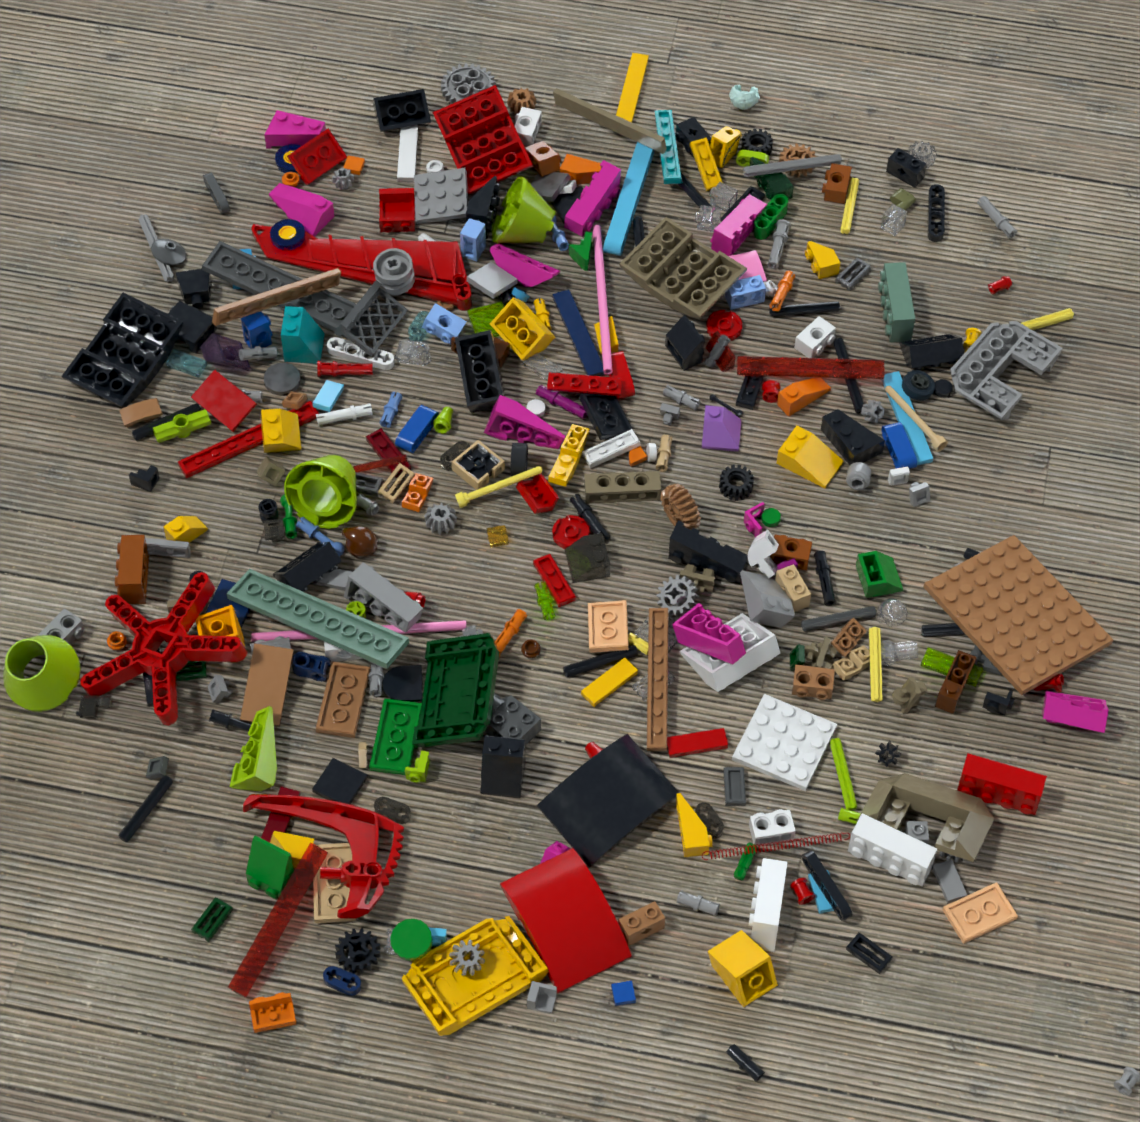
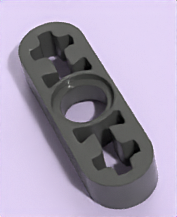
M210 172L203 175L204 183L221 214L229 212L228 201L213 173Z

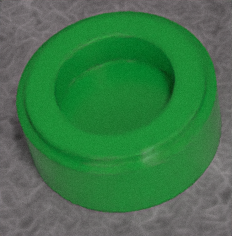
M774 508L765 509L761 517L762 523L767 527L777 526L780 523V512Z

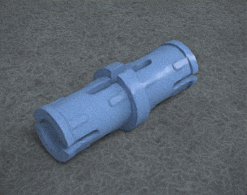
M392 392L388 403L384 406V413L379 422L383 427H391L393 418L398 413V406L402 399V395L398 392L396 396H394L395 392Z

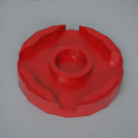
M716 311L708 317L706 324L707 332L714 340L718 341L721 335H726L730 341H733L742 332V320L735 312Z
M568 515L565 518L558 519L553 525V540L563 549H580L589 541L590 528L583 518Z

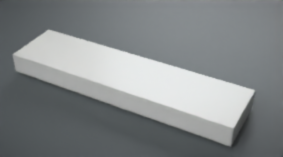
M418 125L400 129L397 181L414 182Z

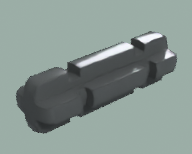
M721 335L718 343L716 342L712 348L709 357L707 356L704 361L706 366L713 368L716 364L715 360L720 358L725 350L724 346H727L730 342L726 335Z

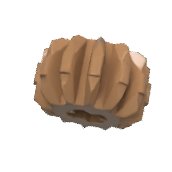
M522 87L520 90L514 88V91L509 93L507 105L510 112H514L516 115L520 113L522 107L535 109L536 98L533 91L529 92L528 88L525 90Z

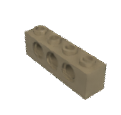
M660 471L585 474L586 504L661 500Z

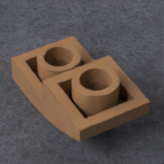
M157 398L137 402L119 410L123 424L127 428L143 420L149 422L163 415Z
M852 618L835 636L831 644L845 657L858 644L857 642L867 631L855 618Z

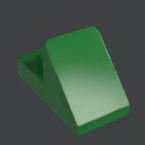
M585 232V237L581 239L580 245L569 244V256L584 271H588L592 232Z

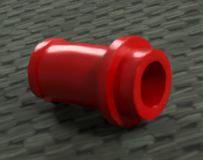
M1002 276L1000 280L988 284V289L993 295L1003 289H1010L1012 281L1009 276Z

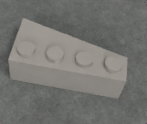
M363 562L348 576L344 598L348 600L353 598L363 603L364 606L372 610V614L384 616L386 622L404 632H407L421 618L423 607L417 601L408 597L403 590L391 584L387 578L379 575L373 567Z

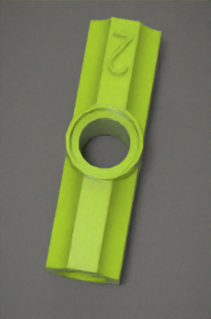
M204 409L190 415L178 414L173 418V421L153 427V432L157 442L161 443L175 437L186 438L192 431L211 425L207 410Z

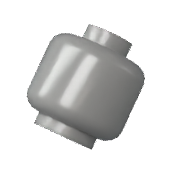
M862 462L851 464L846 474L848 486L855 490H862L868 487L871 480L870 467Z

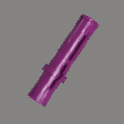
M542 384L538 386L535 394L546 399L550 404H555L581 419H585L587 416L583 406L562 396L558 391L547 390V387Z

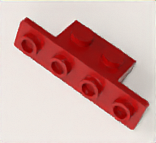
M549 372L547 390L620 396L622 379Z

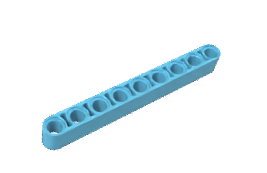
M638 142L603 247L604 253L622 255L655 150Z

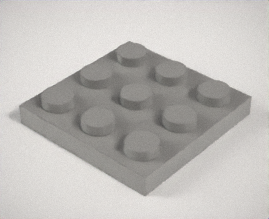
M465 168L414 175L415 218L417 224L466 217L468 191L467 171Z

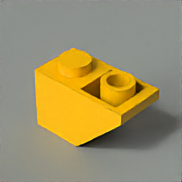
M812 241L807 242L805 257L807 260H810L812 271L817 274L818 279L838 275L840 261L835 251Z

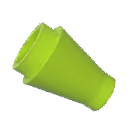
M444 407L433 421L434 429L438 433L444 434L451 429L454 412L451 407Z

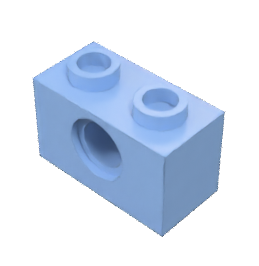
M435 303L421 328L451 345L452 337H459L467 321Z

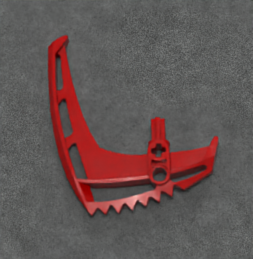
M251 794L243 803V812L260 809L286 814L328 826L345 834L350 845L352 860L341 864V868L320 867V879H337L344 886L350 888L347 905L338 910V918L356 919L368 914L384 894L383 886L389 885L388 878L394 877L393 869L398 867L396 860L400 859L401 856L398 851L403 849V845L399 842L404 839L400 834L404 832V827L386 816L352 804L292 795ZM379 828L393 831V843L384 869L376 862ZM377 888L369 904H366L370 890Z

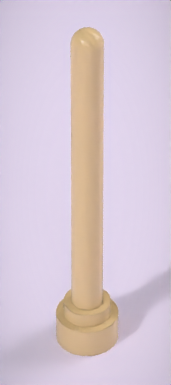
M886 386L885 391L931 439L932 447L937 452L943 450L947 446L948 441L943 436L936 435L891 386Z

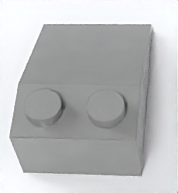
M743 570L740 572L751 622L782 628L795 617L791 599L773 577L768 578L765 575Z

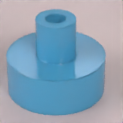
M514 287L511 292L515 296L514 298L527 302L530 297L517 287Z

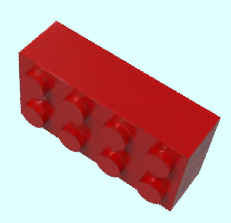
M967 753L957 791L981 798L985 803H994L1006 809L1021 811L1023 814L1035 815L1047 776Z

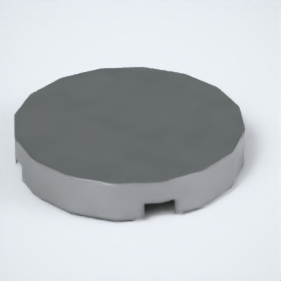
M274 364L264 374L265 387L275 395L289 394L291 391L294 392L298 389L300 373L292 364Z

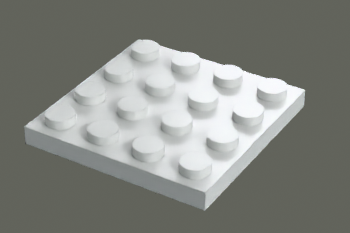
M764 694L732 756V761L806 791L837 728V724Z

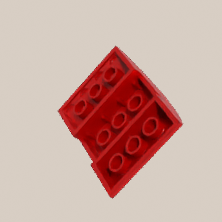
M496 85L433 112L457 169L465 168L467 171L468 194L479 191L494 176H497V182L533 167Z
M574 848L500 883L515 915L522 922L539 954L538 956L547 966V975L553 986L557 987V994L632 957L610 905L588 867Z

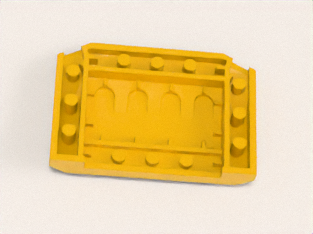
M505 916V919L501 920L485 919L432 949L424 957L415 959L410 965L411 968L408 973L402 976V982L439 1036L454 1033L531 987L532 981L541 982L547 975L548 968L510 916ZM461 940L466 945L469 940H472L473 947L477 943L480 945L477 951H484V955L481 957L485 959V962L480 964L481 970H475V974L472 976L468 970L465 976H462L461 969L456 973L454 969L457 965L451 966L449 964L453 960V958L449 957L450 952H454L452 947L454 945L459 946ZM470 955L464 956L463 959L464 961H467L471 957Z

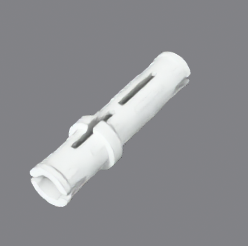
M368 403L316 414L318 426L348 419L357 420L358 417L373 415L371 404Z

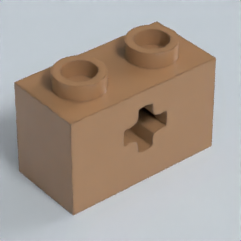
M655 901L619 918L618 924L627 945L630 946L665 928V916Z

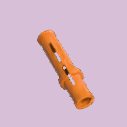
M786 271L783 279L778 283V289L769 305L770 309L773 307V311L781 309L787 293L792 289V282L795 279V274L792 275V271Z
M517 609L510 621L505 623L504 630L495 641L499 650V656L512 637L519 632V627L527 618L526 612L521 609Z

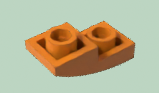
M415 473L409 484V490L402 500V507L420 512L430 491L433 478Z

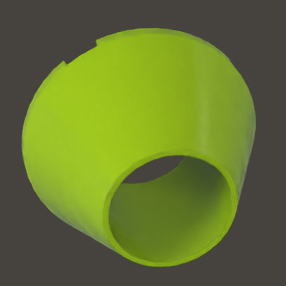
M327 455L300 463L288 473L285 479L284 493L289 506L292 505L298 512L296 514L298 517H305L313 525H318L320 528H337L339 525L347 523L356 509L355 470L346 459L337 455Z
M39 635L22 639L13 644L6 654L3 672L5 690L13 702L26 710L36 712L51 710L64 703L72 690L77 687L81 670L80 661L73 647L59 637ZM45 655V664L41 671L31 678L24 679L23 675L26 665L33 658Z

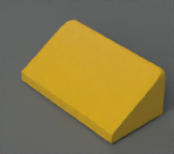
M611 316L608 317L611 353L618 352L619 345L613 317ZM600 322L594 324L600 354H602Z

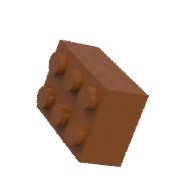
M121 535V543L117 544V552L120 554V558L116 559L118 575H115V587H118L117 594L130 605L146 604L149 551L145 535Z

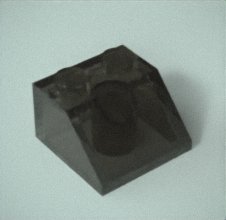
M603 533L583 536L565 549L572 583L610 577V561Z

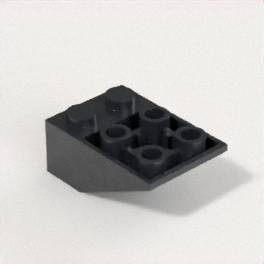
M497 176L490 179L469 200L466 211V222L470 218L485 224L486 239H488L489 232L492 233L494 223L492 219H496L497 209L495 207L499 206L500 195H497L500 190V184H497Z

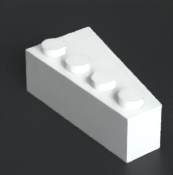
M763 858L762 866H757L756 878L760 880L759 882L755 881L753 894H757V898L753 897L751 910H755V913H750L748 926H753L751 939L763 950L774 952L787 862Z

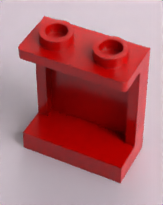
M414 188L379 189L380 233L415 232Z

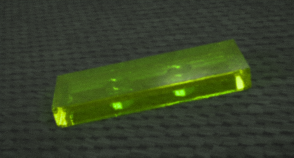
M928 647L920 666L947 676L955 657ZM974 665L966 684L976 687L983 668Z

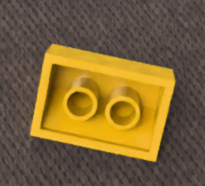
M512 298L490 323L501 338L510 343V348L523 361L544 351L555 339L552 332L523 301Z

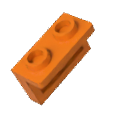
M281 992L271 997H257L249 1001L254 1033L297 1025L291 993Z

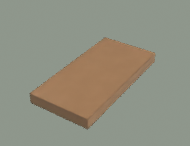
M254 643L240 716L241 721L252 723L257 711L270 706L273 710L274 726L280 727L294 653L293 649Z
M332 661L316 725V733L355 738L371 667Z

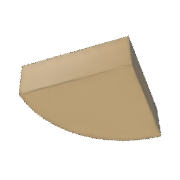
M359 742V768H366L368 764L366 742Z

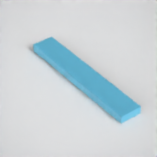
M900 372L882 374L881 380L884 388L891 386L914 410L909 396L902 389L903 380ZM887 393L896 419L902 423L914 450L917 465L933 462V456L923 431Z

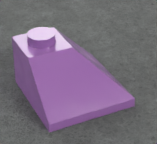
M705 405L702 448L739 452L741 419L725 407Z

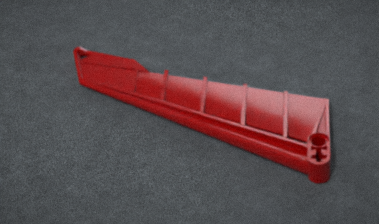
M253 224L251 227L252 235L266 258L320 272H327L338 268L341 271L340 277L372 285L376 281L374 270H371L374 269L373 262L376 256L387 249L397 248L404 250L412 259L415 276L433 279L428 280L415 277L413 286L405 293L453 304L461 311L469 310L472 307L471 290L467 282L457 241L395 240V238H392V240H364L363 236H360V239H332V235H328L329 239H321L299 228H295L296 234L293 238L283 239L279 236V230L282 227L261 226L258 224ZM437 279L452 281V284L440 282Z

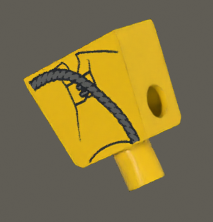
M725 126L712 135L710 148L717 167L722 169L736 154L739 140L742 137L739 130Z

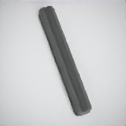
M874 606L802 620L801 627L806 632L848 623L852 618H855L857 621L876 617V609Z

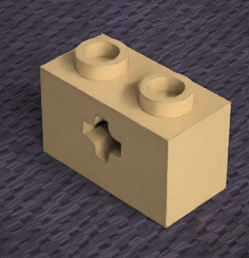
M795 565L777 570L775 580L791 599L794 612L809 607L811 593Z

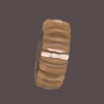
M678 483L669 485L666 489L662 490V506L673 526H676L679 520L684 523V527L690 530L698 528L701 520L700 512L688 490Z

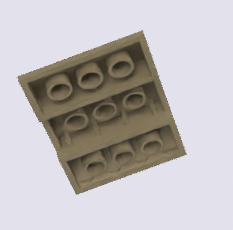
M667 217L619 264L636 283L652 296L674 310L694 318H701L747 271L745 266L721 251L717 253L693 238V233Z

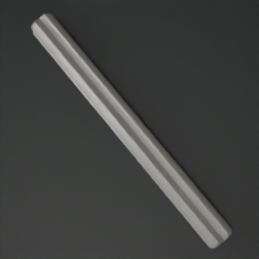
M840 154L746 166L743 168L744 177L831 166V163L841 164L842 157Z

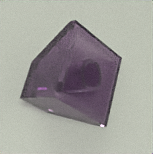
M213 333L200 347L203 358L207 362L246 371L251 370L248 360L241 361L239 358V350L243 349L240 341Z

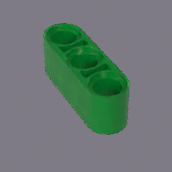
M783 194L775 195L755 219L753 235L756 239L764 240L768 238L776 228V222L785 217L788 208L787 196Z

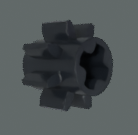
M890 740L887 745L880 743L879 748L881 750L875 752L876 755H879L878 763L883 762L886 767L891 762L896 765L898 762L896 758L902 754L897 751L899 745L894 746Z

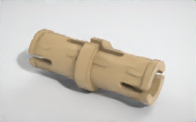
M669 435L661 436L660 447L657 449L656 470L659 469L660 472L667 471L668 460L672 454L671 444L673 438L669 437Z

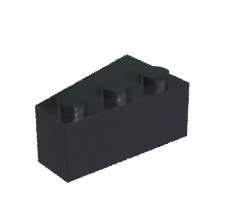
M839 409L822 417L821 431L849 466L856 462L864 463L883 453L885 440Z

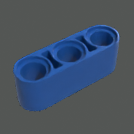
M421 404L398 434L395 446L414 453L433 428V421L439 415V412Z
M898 422L882 426V436L895 468H916L917 458L902 423Z

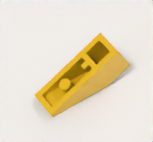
M681 793L676 794V808L684 857L702 856L703 852L709 851V847H712V836L708 835L707 827Z

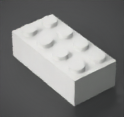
M862 813L851 833L848 852L857 858L869 861L873 866L888 870L892 875L907 879L913 885L923 886L932 869L937 848Z

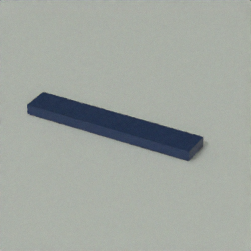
M570 290L552 294L553 301L586 375H606L603 372L602 361Z

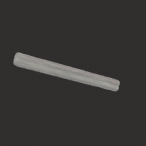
M140 215L138 220L151 248L153 242L158 240L148 215ZM156 259L165 282H172L175 276L170 265L161 263Z

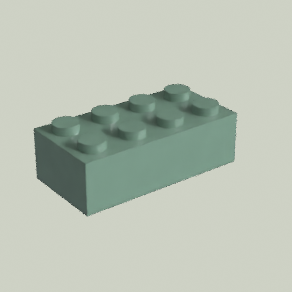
M906 262L884 263L883 271H880L881 282H878V291L882 293L880 303L881 307H884L883 321L887 323L885 325V334L889 335L890 342L912 340L915 314Z

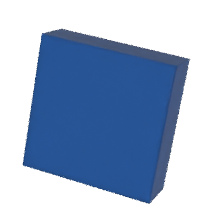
M632 981L611 984L615 1006L636 1003Z

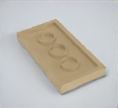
M349 843L313 845L315 923L356 921V919H341L337 917L338 910L347 905L350 888L344 886L337 879H320V867L341 868V864L352 860Z

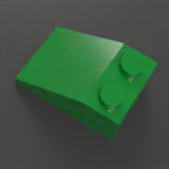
M255 835L252 840L246 869L248 884L256 890L261 889L273 899L278 898L283 901L296 881L291 853Z

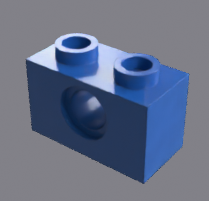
M262 311L241 318L244 341L250 349L256 346L265 348L272 344L271 336L273 334L269 327L271 321L267 315L264 316Z

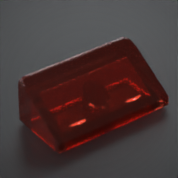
M718 331L713 334L706 345L709 353L716 342L718 343V339L721 336ZM728 345L724 346L725 350L720 358L715 360L722 372L735 367L736 356Z

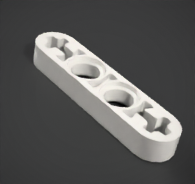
M333 337L327 341V350L333 356L361 364L373 363V367L382 370H390L394 367V356L390 352L377 349L373 354L374 357L367 359L364 357L367 353L352 341ZM349 349L357 350L354 354H350L347 351Z

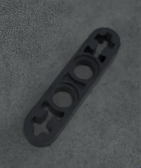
M939 184L931 185L928 193L927 236L930 241L939 242L943 239L945 189ZM935 192H938V198H935ZM933 204H938V205H940L941 207L938 208V209H936V208H933L932 205H933ZM936 217L939 218L941 221L934 222L932 221V218Z
M810 850L802 854V861L838 918L844 921L852 917L849 904L815 852Z

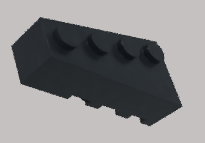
M678 520L670 536L668 559L675 563L694 565L696 570L712 569L714 570V576L740 584V572L742 570L746 571L748 567V555L727 544L722 546L717 539L711 536L706 538L699 534V530L695 528L690 530L683 526V522Z

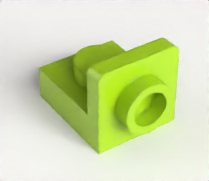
M421 751L420 758H416L415 768L405 767L407 780L414 783L426 782L430 765L428 751Z

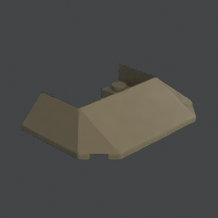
M906 773L880 779L861 814L863 813L897 830L902 825L909 809L945 820L946 823L935 843V848L971 862L975 861L994 822V817L981 798Z

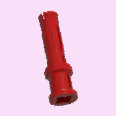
M317 361V377H321V375H332L333 377L338 375H373V363L342 364L336 361L332 363Z

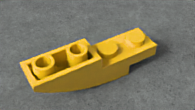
M571 425L561 446L560 454L548 476V482L566 487L580 461L590 432L589 428Z

